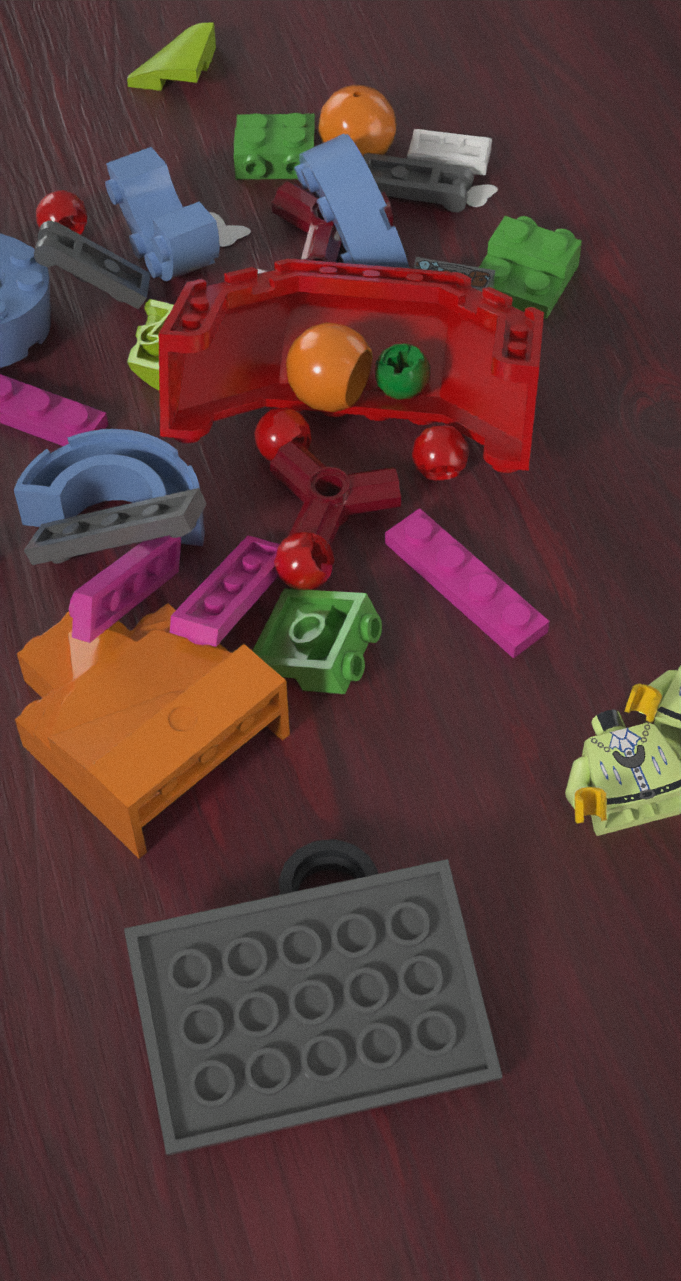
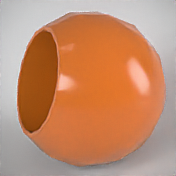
M351 85L334 92L323 105L318 130L322 143L339 135L348 134L362 156L366 153L384 155L393 144L396 133V118L390 102L375 88L365 85Z
M329 322L312 326L293 342L287 355L286 369L289 384L299 400L313 409L337 412L351 408L360 398L368 381L373 360L372 350L363 335L349 326Z

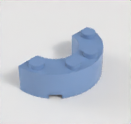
M342 134L300 153V165L294 167L296 175L303 189L308 188L310 193H314L315 196L319 197L317 204L326 223L334 222L346 253L340 255L342 263L409 268L396 227H391L383 208L387 205L368 165L348 134Z
M152 147L106 163L111 180L106 181L105 185L110 200L114 205H120L132 233L129 235V240L133 252L138 259L145 258L147 268L153 278L160 277L164 281H170L215 263L214 259L219 257L220 249L217 221L200 202L186 207L182 206L171 181L167 164Z
M1 233L0 368L27 357L28 348L36 342L42 344L51 327L48 268L36 262L34 258L35 249Z
M101 429L68 437L69 444L52 453L48 449L44 450L23 471L16 483L14 493L22 524L40 527L43 523L77 516L88 506L102 501L125 500L135 503L191 489H200L192 466H187L178 456V450L167 442L152 435L133 430ZM203 511L196 522L195 528L188 534L181 536V544L203 546L205 537Z

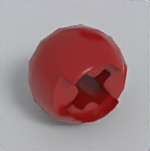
M65 190L53 191L47 194L37 206L36 221L39 229L44 222L55 221L81 235L87 226L88 214L84 202L74 193Z
M287 407L272 409L259 420L254 432L258 450L265 459L270 461L274 459L278 449L291 441L293 444L301 443L308 450L312 440L310 425L301 413Z
M447 425L433 426L423 430L421 435L415 439L412 458L416 469L427 479L448 480L457 477L460 471L467 466L469 447L465 436L456 428Z
M311 531L294 532L285 538L278 546L276 558L274 559L275 569L279 578L284 584L295 590H316L325 584L332 574V566L335 562L329 543L322 536Z

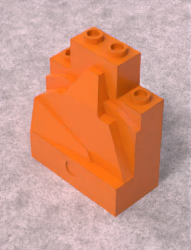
M169 603L154 614L151 613L144 616L131 631L118 620L90 643L72 638L73 618L67 612L59 623L41 636L32 638L17 653L24 681L42 697L41 700H35L28 704L21 715L15 719L22 745L139 859L147 853L142 831L144 825L264 727L267 726L282 741L290 735L286 680L245 644L231 653L220 643L216 647L212 645H198L190 642L185 637L170 633L171 615L176 610Z

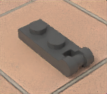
M366 153L363 156L380 192H385L388 197L443 204L447 210L452 212H460L466 206L467 192L471 189L474 179L472 171L466 167Z
M46 221L40 226L38 242L34 250V258L37 263L45 267L57 265L72 273L78 280L88 282L109 293L117 301L126 302L137 309L141 307L147 298L151 273L58 222Z

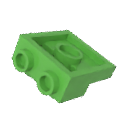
M253 113L250 115H237V126L234 136L235 179H298L294 167L300 165L299 154L315 147V114Z
M504 216L488 241L487 256L479 268L495 270L494 289L513 297V307L521 311H525V308L534 307L544 312V318L547 319L579 266L582 241L576 239L573 233L567 229L561 228L551 231L538 227L535 221L527 216H520L517 219Z
M283 589L253 652L282 677L296 678L304 691L345 694L351 681L361 679L365 668L363 654L368 643H376L382 633V621L367 593Z

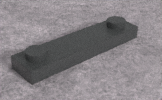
M196 488L43 523L25 547L24 552L32 565L50 561L58 564L67 561L73 556L170 535L172 538H178L188 534L195 528L196 522L207 503L200 489Z

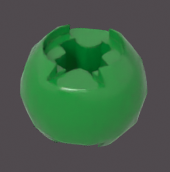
M408 343L394 344L383 350L375 364V379L378 386L387 396L397 400L411 399L422 393L430 379L431 366L427 357L418 347Z

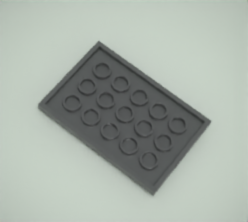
M448 859L124 928L167 1156L493 1082L502 1078Z

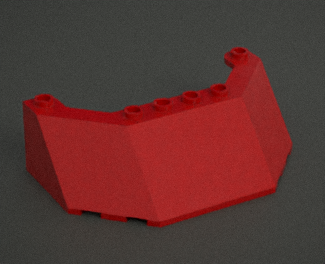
M288 258L275 261L274 270L258 274L256 268L249 267L224 273V282L207 286V281L203 279L186 282L159 332L160 437L174 438L181 443H194L209 433L214 421L263 407H276L278 409L287 407L297 412L302 410L320 411L330 417L353 414L364 415L366 418L374 421L398 418L409 419L410 422L418 425L442 422L484 446L483 458L488 464L492 465L494 470L503 473H512L518 470L529 471L544 312L534 307L525 308L523 312L512 306L513 297L491 287H486L479 291L471 287L470 277L458 272ZM326 322L349 326L363 335L373 354L370 375L360 398L351 408L337 412L313 409L299 400L289 384L286 369L287 355L293 342L308 328ZM408 343L418 347L427 357L431 366L430 379L422 393L411 399L397 400L387 396L378 386L375 379V364L383 350L394 344Z

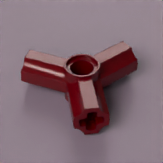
M288 181L278 188L277 194L271 202L272 213L308 233L301 259L339 263L344 246L334 222L326 223L317 204L319 197L296 184H291ZM383 192L381 194L387 205L383 208L392 227L393 214L390 201L386 193Z
M291 441L279 448L276 456L270 462L271 473L304 502L289 535L294 532L311 531L322 536L331 547L339 526L344 524L351 514L401 507V493L396 468L390 467L346 474L339 468L326 467L301 443L293 444Z

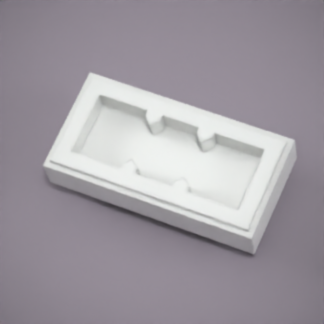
M414 129L407 159L463 166L471 170L473 174L486 176L492 148V138Z

